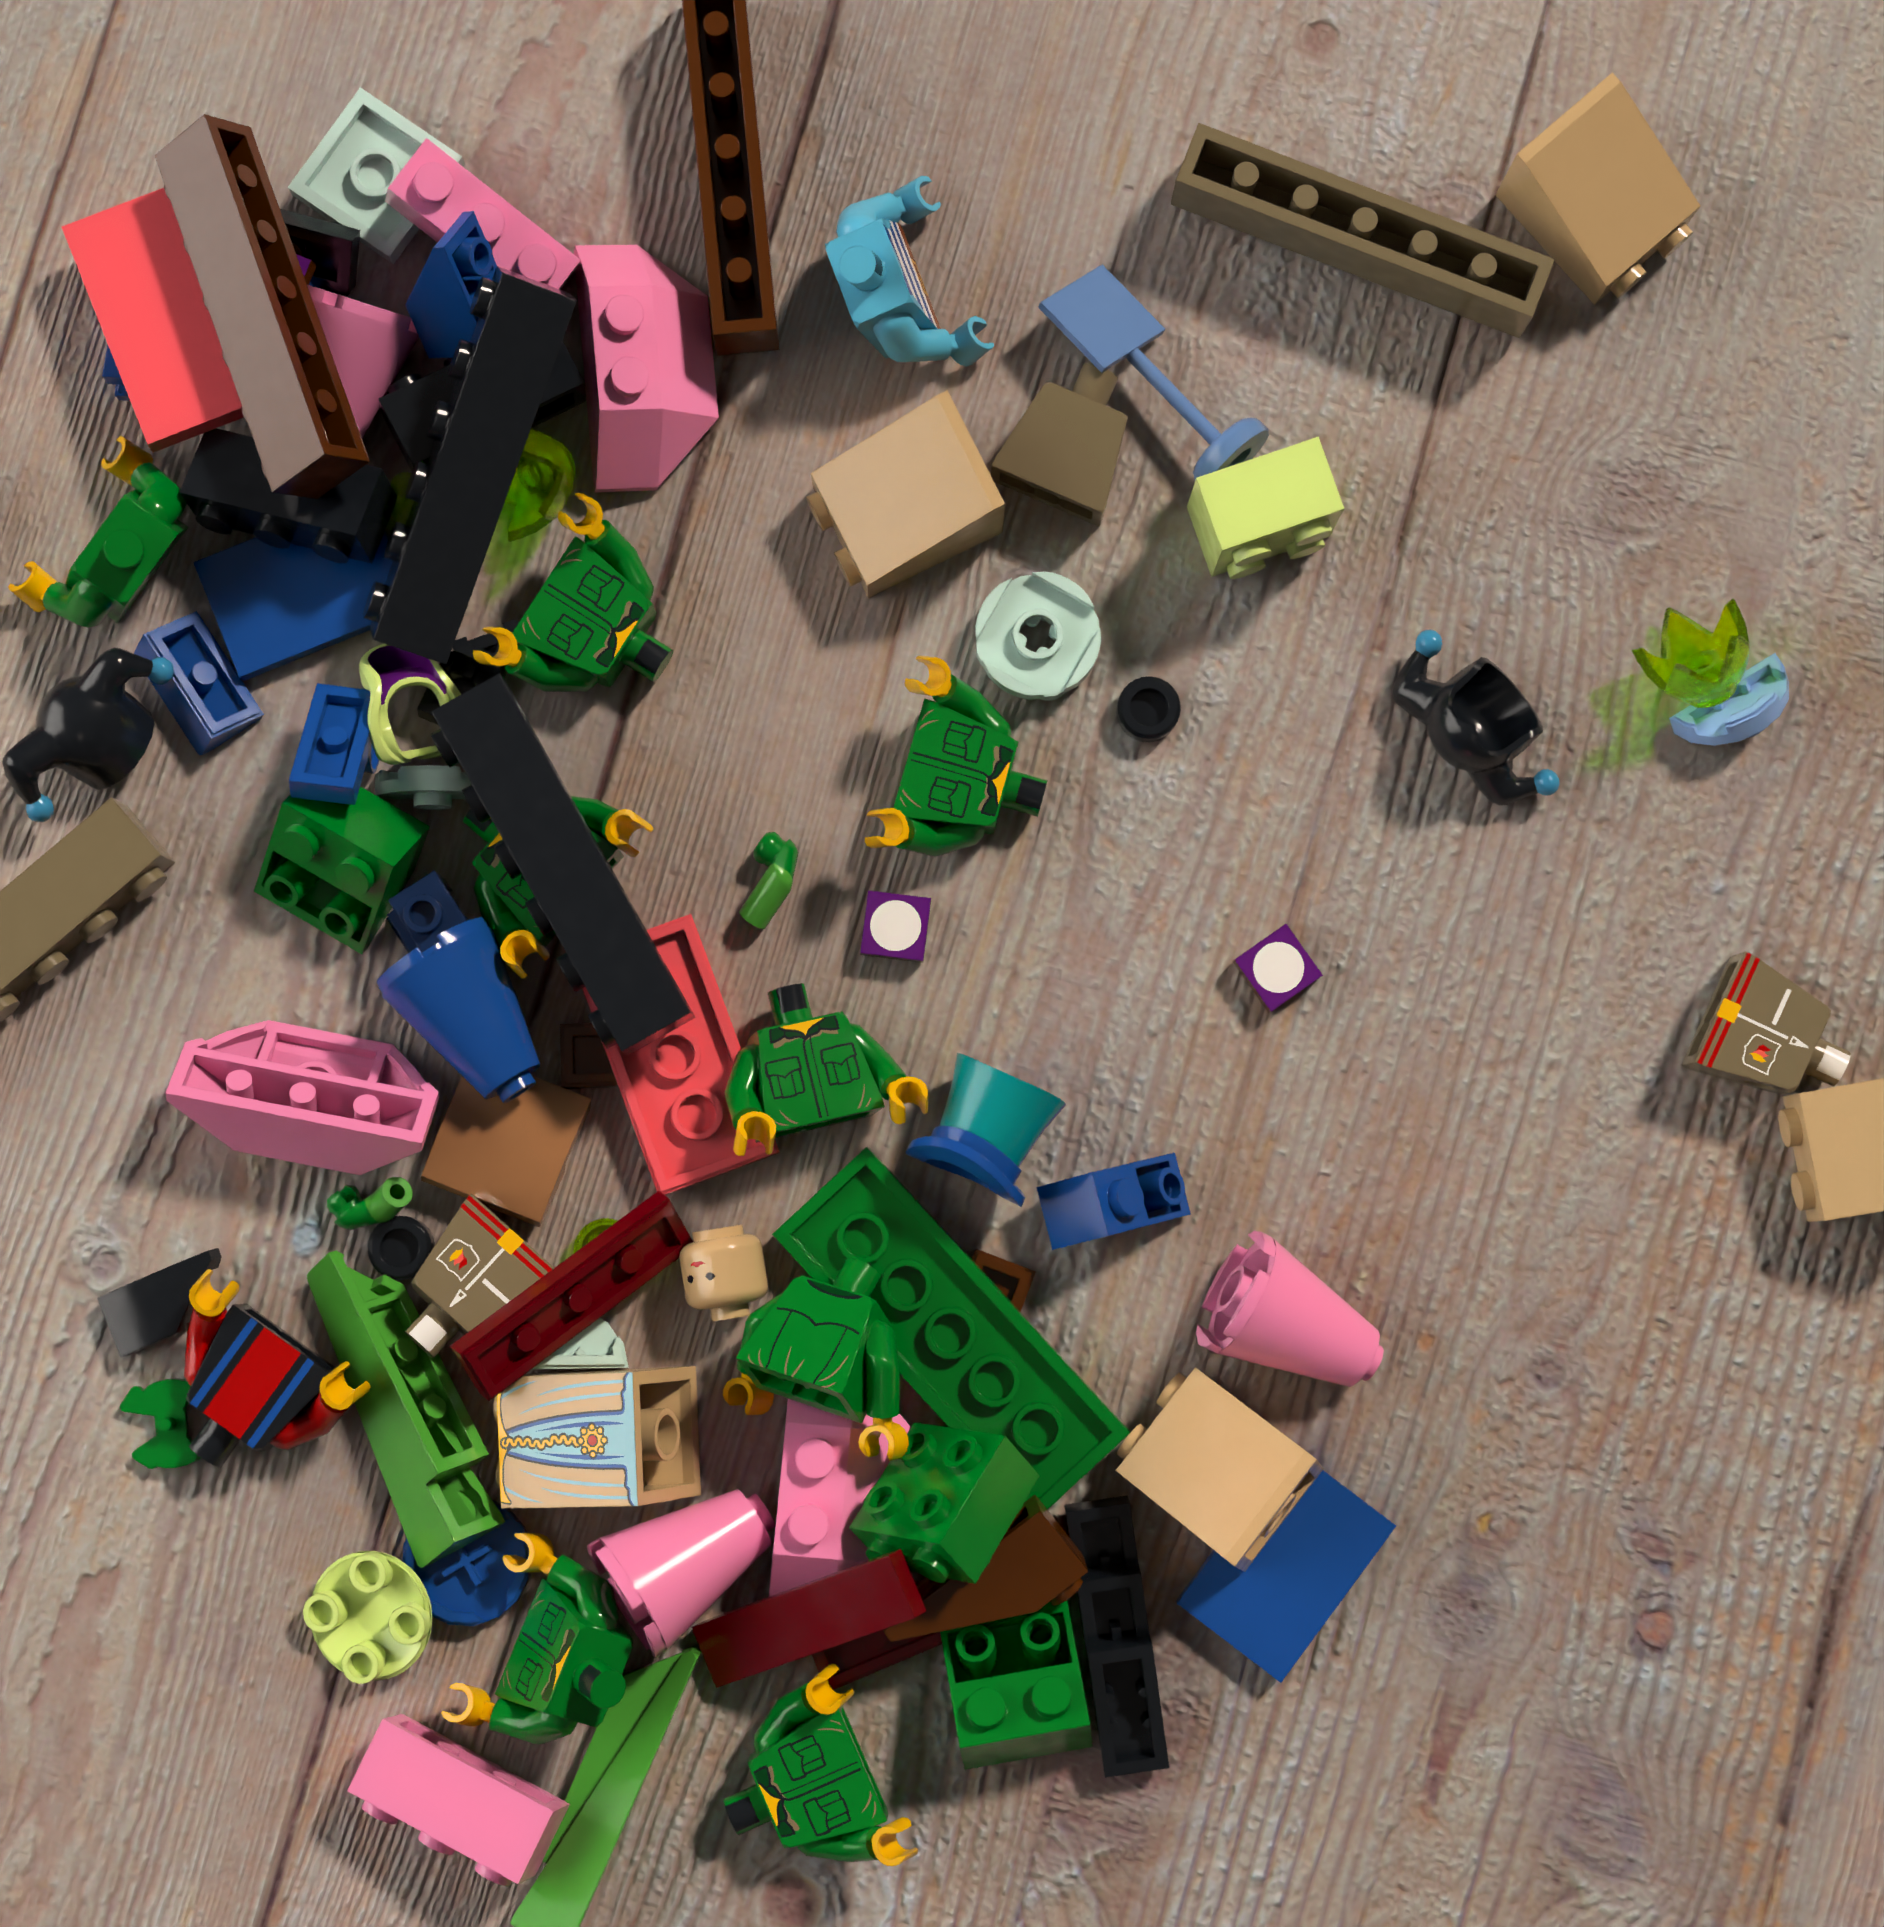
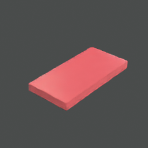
M158 189L62 226L61 228L143 435L152 453L244 418L239 396L229 368L223 359L222 348L210 313L203 302L201 287L190 256L184 247L183 236L165 189Z
M692 914L647 929V932L696 1018L630 1055L623 1053L618 1044L607 1049L602 1042L655 1189L664 1195L779 1153L775 1140L772 1153L766 1155L764 1144L761 1142L756 1143L755 1139H748L745 1156H738L733 1151L736 1129L733 1127L724 1091L737 1052L741 1050V1046ZM584 987L582 990L592 1013L598 1008L587 988Z

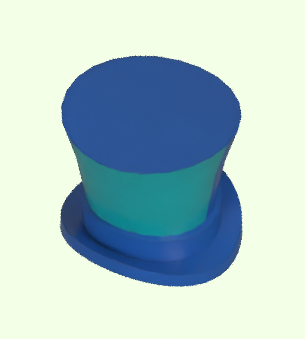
M957 1053L952 1085L939 1126L933 1129L931 1136L912 1140L906 1150V1154L934 1167L972 1180L990 1189L1000 1197L1022 1207L1025 1196L1015 1185L1022 1172L1019 1167L1043 1131L1066 1106V1103L1043 1089L969 1056Z

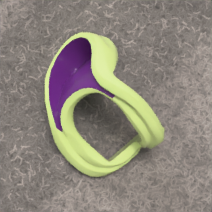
M387 644L378 645L367 651L360 660L359 673L362 686L370 691L367 723L371 744L377 758L384 763L397 765L411 762L415 757L422 760L442 756L436 745L401 751L389 722L388 705L392 696L397 691L408 686L428 687L436 695L440 706L460 696L461 693L437 661Z

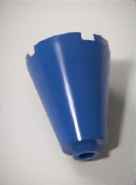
M478 917L467 920L438 934L437 937L440 942L421 953L417 947L406 954L379 977L377 985L382 992V997L486 1100L498 1095L503 1103H507L522 1095L536 1084L531 1074L541 1064L507 967L501 957L500 947L498 946L493 928H490L485 918Z

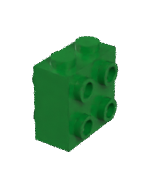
M914 1422L907 1433L909 1440L907 1452L902 1458L889 1462L876 1485L867 1494L863 1506L849 1528L868 1548L865 1554L869 1560L901 1549L911 1572L920 1573L924 1577L938 1583H944L946 1579L976 1584L982 1572L990 1563L992 1555L1014 1518L1023 1507L1024 1501L1040 1475L1005 1435Z

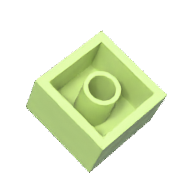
M1318 436L1197 477L1187 504V510L1211 577L1228 572L1230 579H1238L1265 568L1264 559L1287 552L1289 559H1297L1324 548L1325 543L1323 539L1330 537L1333 533V529L1344 511V506Z

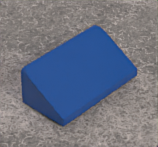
M197 611L143 634L134 654L150 660L156 657H164L173 664L174 674L168 683L157 684L150 678L149 680L199 756L214 750L263 717L264 713L243 681L239 678L236 670Z

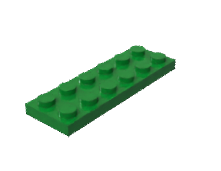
M865 1147L772 1234L812 1279L833 1285L847 1258L858 1259L877 1270L880 1274V1279L870 1297L877 1301L892 1325V1329L895 1331L900 1375L948 1427L1005 1435L1040 1475L1024 1502L1033 1495H1036L1048 1510L1130 1434V1430L869 1147Z

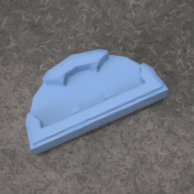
M1775 653L1670 717L1669 720L1674 734L1690 743L1711 746L1739 742L1759 734L1780 717L1789 700V681L1785 667Z

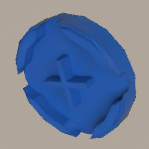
M493 1499L492 1501L501 1512L505 1523L431 1565L420 1568L416 1564L407 1538L404 1542L402 1561L413 1569L423 1582L430 1598L432 1617L448 1625L475 1626L501 1616L520 1599L531 1577V1572H513L504 1565L503 1555H517L528 1559L529 1548L527 1544L514 1536L515 1533H527V1531L510 1508L501 1509V1503Z

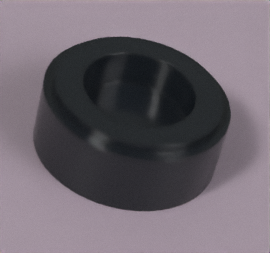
M1152 676L1141 677L1130 682L1121 692L1116 708L1117 719L1122 730L1131 738L1141 742H1155L1169 735L1175 728L1181 711L1180 699L1175 689L1165 680Z
M395 1216L390 1221L379 1223L374 1228L368 1240V1256L373 1267L381 1275H386L394 1280H408L415 1277L434 1248L435 1242L429 1228L420 1220L409 1216Z

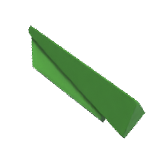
M332 1251L308 1272L307 1281L339 1364L345 1361L351 1364L344 1371V1377L348 1386L356 1389L365 1381L370 1383L371 1388L369 1392L357 1400L355 1405L416 1564L423 1568L505 1523L501 1512L470 1468L481 1462L489 1453L439 1354L432 1358L405 1333L410 1325L419 1317V1314L404 1284L386 1275L373 1280L347 1267L343 1259L344 1254Z
M692 1646L678 1654L622 1674L626 1683L625 1694L618 1704L608 1708L603 1722L595 1730L566 1796L565 1802L570 1804L542 1861L547 1864L514 1913L510 1922L512 1926L581 1927L700 1657V1648Z

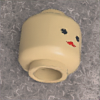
M743 1225L692 1232L693 1242L684 1246L679 1256L685 1297L688 1305L697 1310L710 1309L712 1321L749 1316V1302L760 1300L768 1291V1281L760 1239L752 1234H744Z

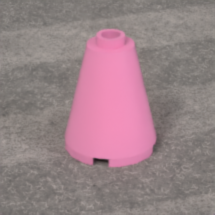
M307 285L361 438H363L380 408L378 399L387 395L388 387L394 383L419 335L410 317Z
M1253 1231L1248 1234L1255 1243L1248 1250L1238 1244L1235 1246L1218 1270L1206 1294L1202 1308L1212 1312L1208 1329L1197 1324L1196 1337L1198 1345L1212 1353L1347 1387L1354 1386L1361 1379L1364 1381L1369 1380L1377 1371L1383 1358L1384 1349L1379 1345L1380 1333L1378 1329L1274 1238L1259 1231Z
M736 1489L600 1537L588 1544L587 1550L598 1574L602 1575L608 1572L611 1576L607 1581L613 1587L618 1609L646 1650L651 1649L653 1657L656 1658L666 1652L771 1545L768 1531L775 1527V1523L765 1504L757 1494L746 1498L740 1490Z

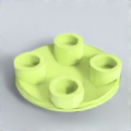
M378 1551L351 1553L331 1564L320 1576L312 1596L305 1602L303 1609L304 1621L312 1630L314 1639L323 1655L333 1666L342 1671L350 1681L357 1684L389 1679L406 1671L422 1655L429 1641L432 1629V1607L427 1590L421 1579L413 1569L400 1559Z

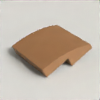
M533 1076L536 1084L517 1098L503 1103L498 1095L486 1100L470 1083L461 1077L421 1175V1181L464 1198L472 1194L489 1208L540 1227L564 1176L566 1161L590 1111L591 1098Z

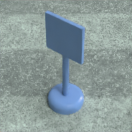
M1103 264L1040 302L1038 308L1101 373L1126 358L1208 442L1210 446L1204 451L1194 467V480L1197 477L1253 459L1265 444L1269 436V429L1257 418L1241 419L1221 434L1142 353L1140 348L1161 336L1165 328Z

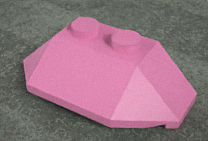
M575 245L574 255L581 260L575 272L594 493L656 491L719 418L708 296L638 245Z
M271 1020L229 1030L206 1041L203 1038L185 1042L165 1093L167 1102L234 1151L356 1175L365 1174L422 1151L439 1099L438 1091L430 1082H425L417 1069L393 1044Z
M787 1399L768 1597L869 1560L865 1554L868 1548L849 1527L863 1506L867 1494L876 1485L890 1462L887 1456L888 1440L883 1433H881L879 1438L880 1449L877 1456L867 1457L859 1448L860 1434L865 1428L873 1425V1417L866 1414L863 1422L859 1423ZM899 1413L897 1416L892 1417V1422L900 1424L908 1433L911 1427Z

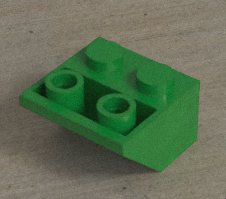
M361 786L355 805L294 798L290 794L281 804L254 892L358 953L363 954L392 909L388 900L404 889L413 874L430 826Z
M1067 1600L1056 1606H1052L1048 1602L1034 1613L940 1632L959 1748L965 1770L1093 1747L1091 1725Z

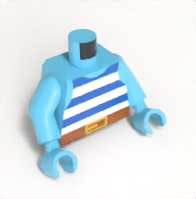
M920 176L897 189L893 194L885 193L846 207L839 215L836 233L838 238L826 243L825 250L854 325L886 359L890 358L896 362L906 363L946 360L951 356L960 365L970 366L994 347V343H983L975 336L987 326L986 321L980 317L973 316L951 334L946 329L940 328L903 228L898 223L901 219L907 224H913L941 207L940 202L933 205L926 203L920 194V188L932 182L929 177Z

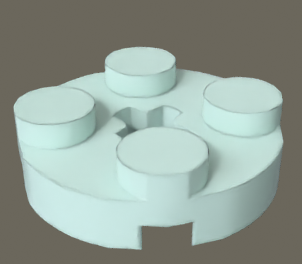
M1046 571L1032 572V575L1020 576L1014 580L1011 578L1004 581L990 592L979 610L975 625L977 658L988 677L1005 692L1028 700H1056L1064 693L1081 684L1089 675L1097 660L1101 645L1099 619L1094 611L1095 607L1088 594L1079 585L1056 573ZM1040 620L1051 625L1048 636L1055 643L1050 649L1040 647L1036 652H1033L1026 648L1027 638L1020 631L1025 624L1035 628Z

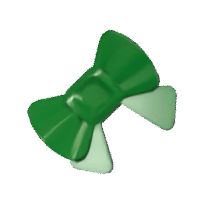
M174 1378L157 1381L148 1385L145 1390L141 1386H134L120 1404V1409L123 1412L154 1416L156 1436L132 1453L134 1460L149 1469L157 1467L178 1468L191 1465L201 1459L189 1447L193 1440L188 1435L186 1407L189 1402L186 1400L191 1386L186 1379Z

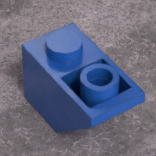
M474 211L463 212L433 247L405 304L429 358H452L460 339L471 341L479 318L470 314L475 291L482 277L492 280L497 267L491 246L485 239Z
M1175 1153L1099 1170L1036 1187L1052 1250L1191 1215L1185 1193V1184L1180 1174Z

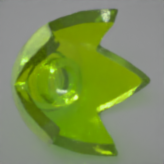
M534 429L530 430L505 503L515 506L514 515L508 528L509 542L536 533L558 517L559 510L562 511L568 502L575 479V464L569 450L561 442Z
M1731 599L1724 606L1714 632L1708 631L1677 610L1667 608L1664 614L1661 633V658L1652 655L1644 648L1631 651L1646 676L1667 695L1697 708H1708L1723 703L1735 693L1737 684L1744 676L1748 664L1750 645L1744 618L1736 601Z

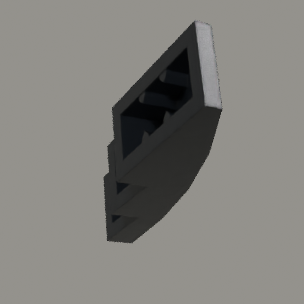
M1128 1495L1065 1504L1068 1536L1083 1554L1088 1572L1081 1577L1083 1584L1077 1591L1105 1778L1169 1768L1157 1674Z

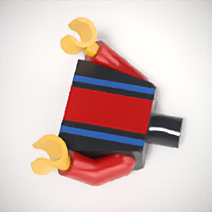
M207 1269L189 1290V1300L193 1306V1312L187 1331L184 1377L191 1387L187 1393L186 1400L209 1417L190 1444L191 1450L208 1463L221 1468L240 1440L254 1450L262 1452L271 1449L273 1446L278 1449L290 1450L328 1434L349 1406L369 1392L371 1388L370 1383L365 1381L356 1389L351 1388L344 1378V1371L351 1365L348 1361L343 1362L338 1367L333 1366L248 1304H233L227 1312L226 1307L236 1297L240 1286L236 1281L232 1280L222 1293L217 1292L210 1283V1276L213 1274V1270Z

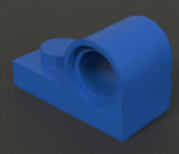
M317 683L289 777L291 797L350 805L356 804L364 773L374 774L379 764V759L371 744L367 723L370 691Z

